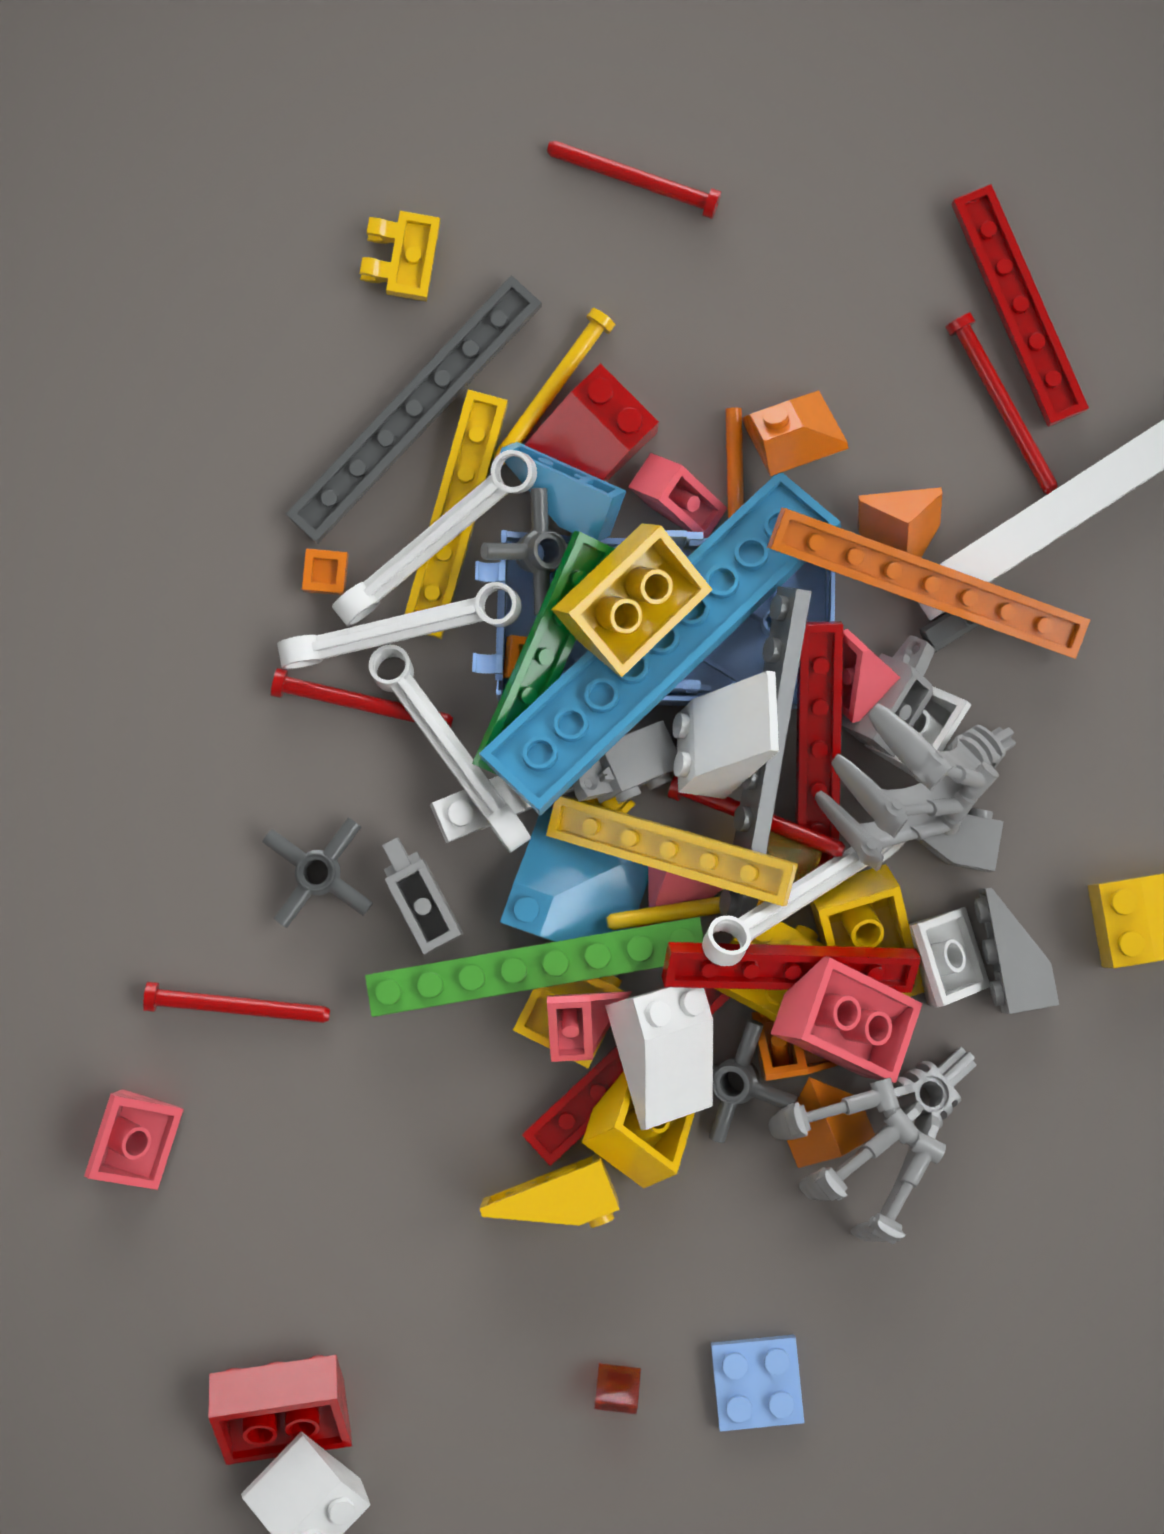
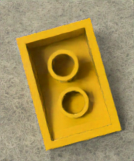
M887 864L881 865L878 871L871 868L854 874L810 903L821 943L825 946L914 948L900 885ZM919 968L912 993H903L909 997L925 992Z
M1164 873L1087 885L1102 968H1120L1164 960Z
M598 1154L591 1155L485 1197L479 1208L482 1217L576 1226L589 1223L590 1228H595L614 1219V1212L620 1210L619 1200L603 1158Z

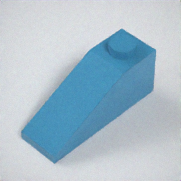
M519 442L501 448L500 453L507 450H517L529 455L533 459L537 467V478L534 485L528 491L531 493L532 488H547L548 514L559 527L571 532V537L574 531H580L598 541H602L611 535L626 490ZM516 456L508 458L505 463L518 479L524 483L528 475L526 462Z

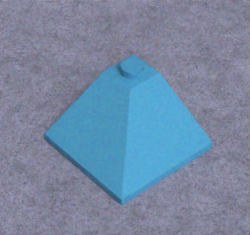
M549 807L541 816H538L500 923L554 942L631 929L632 927L618 930L609 929L606 917L611 913L639 909L648 883V866L546 836L553 809Z

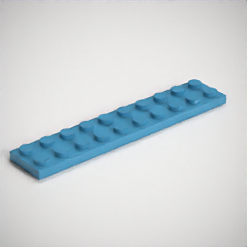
M783 472L774 475L687 557L713 589L623 677L618 676L588 650L479 753L481 760L541 816L777 590L778 586L781 587L806 563L803 560L767 548L781 507L841 528V522Z

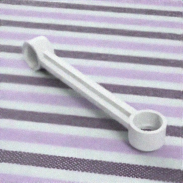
M507 450L500 453L494 459L491 466V475L368 579L350 588L334 602L332 608L347 627L353 626L369 615L379 605L383 597L508 493L520 494L528 491L534 485L537 478V467L533 459L529 455L517 450ZM512 456L521 458L528 467V475L525 482L516 487L506 486L501 478V467Z
M492 582L483 586L475 598L325 634L291 637L277 643L282 669L308 667L318 664L326 658L482 621L495 627H506L514 623L519 617L522 608L521 599L518 593L506 584ZM497 590L506 591L512 600L510 612L502 619H492L485 612V602L488 596Z
M384 645L375 650L369 660V671L375 683L384 691L394 692L483 814L508 852L511 853L531 839L518 816L505 803L480 767L472 764L474 760L413 678L414 668L407 652L397 645ZM397 657L405 662V669L399 677L385 680L377 676L378 667L384 660Z
M905 842L882 849L883 862L896 853ZM850 847L845 850L842 857H834L793 883L787 906H780L765 901L739 918L733 916H720L710 924L703 938L702 948L706 957L711 962L720 966H733L743 958L751 940L868 865L861 863L856 851ZM720 931L732 934L738 940L740 949L729 951L721 948L715 942L713 934Z

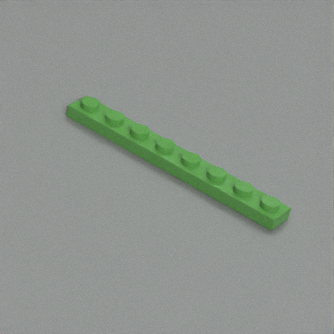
M700 917L367 974L365 978L371 1016L377 1017L660 968L664 966L668 942H703Z

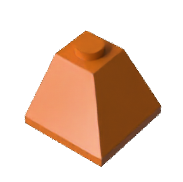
M819 390L754 412L742 418L743 424L770 476L849 449L846 438Z

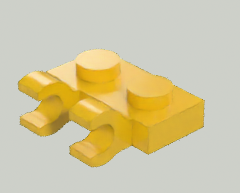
M406 211L399 212L398 222L369 217L366 233L368 235L367 241L380 244L394 243L391 262L362 257L360 280L370 283L387 282L386 295L427 302L440 228V218Z

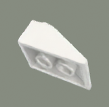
M765 671L694 698L676 714L672 728L673 736L677 738V754L673 770L675 776L678 777V792L725 799L779 752L775 672Z
M664 987L605 1005L641 1130H647L713 1106V1017L704 988Z

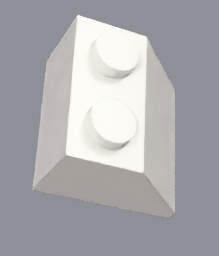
M302 1431L241 1493L242 1499L271 1534H343L371 1505L361 1478Z

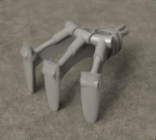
M877 704L868 714L872 726L891 751L914 775L919 784L902 789H881L851 761L841 754H837L831 763L836 774L875 821L859 824L823 791L816 793L815 800L839 833L856 851L861 863L871 866L875 871H878L884 859V856L881 854L884 848L913 839L920 841L942 833L951 836L959 831L964 817L978 798L999 777L995 768L1005 756L1006 751L1013 748L1016 744L1011 738L1014 734L1012 729L1008 727L1003 730L1001 727H998L990 732L981 725H975L961 735L956 736L944 751H939L889 708Z
M959 1047L938 1067L930 1061H922L915 1068L909 1069L902 1077L899 1076L896 1083H892L891 1078L870 1083L872 1090L842 1098L840 1103L806 1112L805 1106H799L798 1102L780 1109L769 1119L768 1123L771 1136L777 1140H792L808 1136L807 1131L811 1130L810 1122L841 1113L850 1115L877 1107L878 1112H883L885 1116L883 1121L886 1125L838 1168L833 1170L832 1167L827 1169L822 1167L819 1171L809 1174L799 1182L801 1192L811 1200L833 1201L837 1199L839 1201L847 1196L845 1191L848 1187L843 1182L844 1179L871 1157L873 1159L877 1158L896 1141L899 1140L902 1144L907 1143L909 1148L904 1163L880 1213L872 1216L868 1222L851 1228V1234L863 1241H887L891 1244L900 1241L906 1234L902 1231V1225L896 1222L895 1219L912 1188L918 1186L930 1161L935 1164L939 1163L945 1153L946 1145L935 1138L938 1130L943 1125V1119H946L952 1113L953 1107L961 1102V1096L954 1089V1086L977 1066L973 1061L975 1057L971 1052L966 1053L962 1047ZM921 1086L930 1095L928 1106L920 1098L919 1091Z

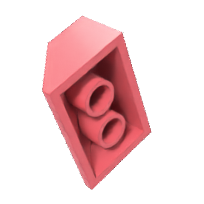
M823 957L784 994L771 1034L862 1077L875 1080L891 1078L892 1083H896L923 1003L830 957Z

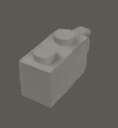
M910 635L893 657L881 653L879 658L901 678L873 708L877 704L889 708L913 727L933 695L932 684L923 676L936 649L927 641ZM869 712L859 722L852 723L845 715L842 716L841 727L859 742L895 757V754L872 726L868 716Z
M664 721L656 722L622 737L572 785L578 801L597 798L599 803L616 797L618 804L640 795V786L646 784L649 791L672 781L669 773L674 771L673 766L677 750Z
M398 837L383 844L382 846L392 864L384 869L387 876L385 881L423 954H427L463 935L464 933L426 861L421 859L418 852L408 856Z

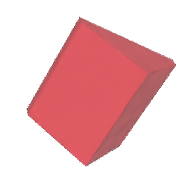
M124 1089L111 1093L84 1177L158 1190L184 1109Z

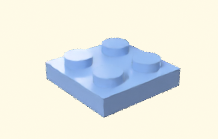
M794 1334L711 1342L720 1432L804 1423L797 1344Z

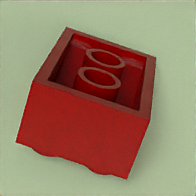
M600 363L568 394L524 445L607 482L657 434L659 421Z

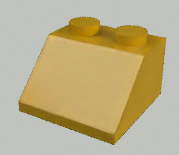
M623 1071L593 1108L582 1143L644 1189L678 1173L695 1113L647 1130H641Z

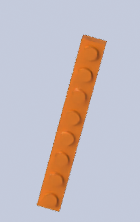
M781 507L767 546L769 549L1074 659L1077 657L1090 623V619Z

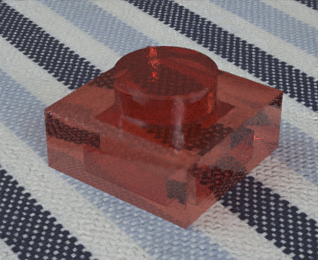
M599 1363L594 1409L637 1414L641 1368Z

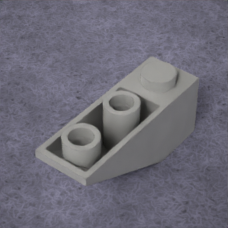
M971 808L955 835L949 836L942 833L920 841L915 840L947 865L991 872L996 869L1004 821L992 819V811Z
M992 888L978 889L980 898L974 900V906L978 922L985 923L987 940L982 941V948L986 964L993 965L995 981L990 982V991L994 1005L1000 1006L1001 1012L1006 1014L1058 1006L1059 1000L1051 962Z

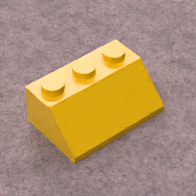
M642 523L551 610L578 642L618 676L623 677L713 589L661 525Z

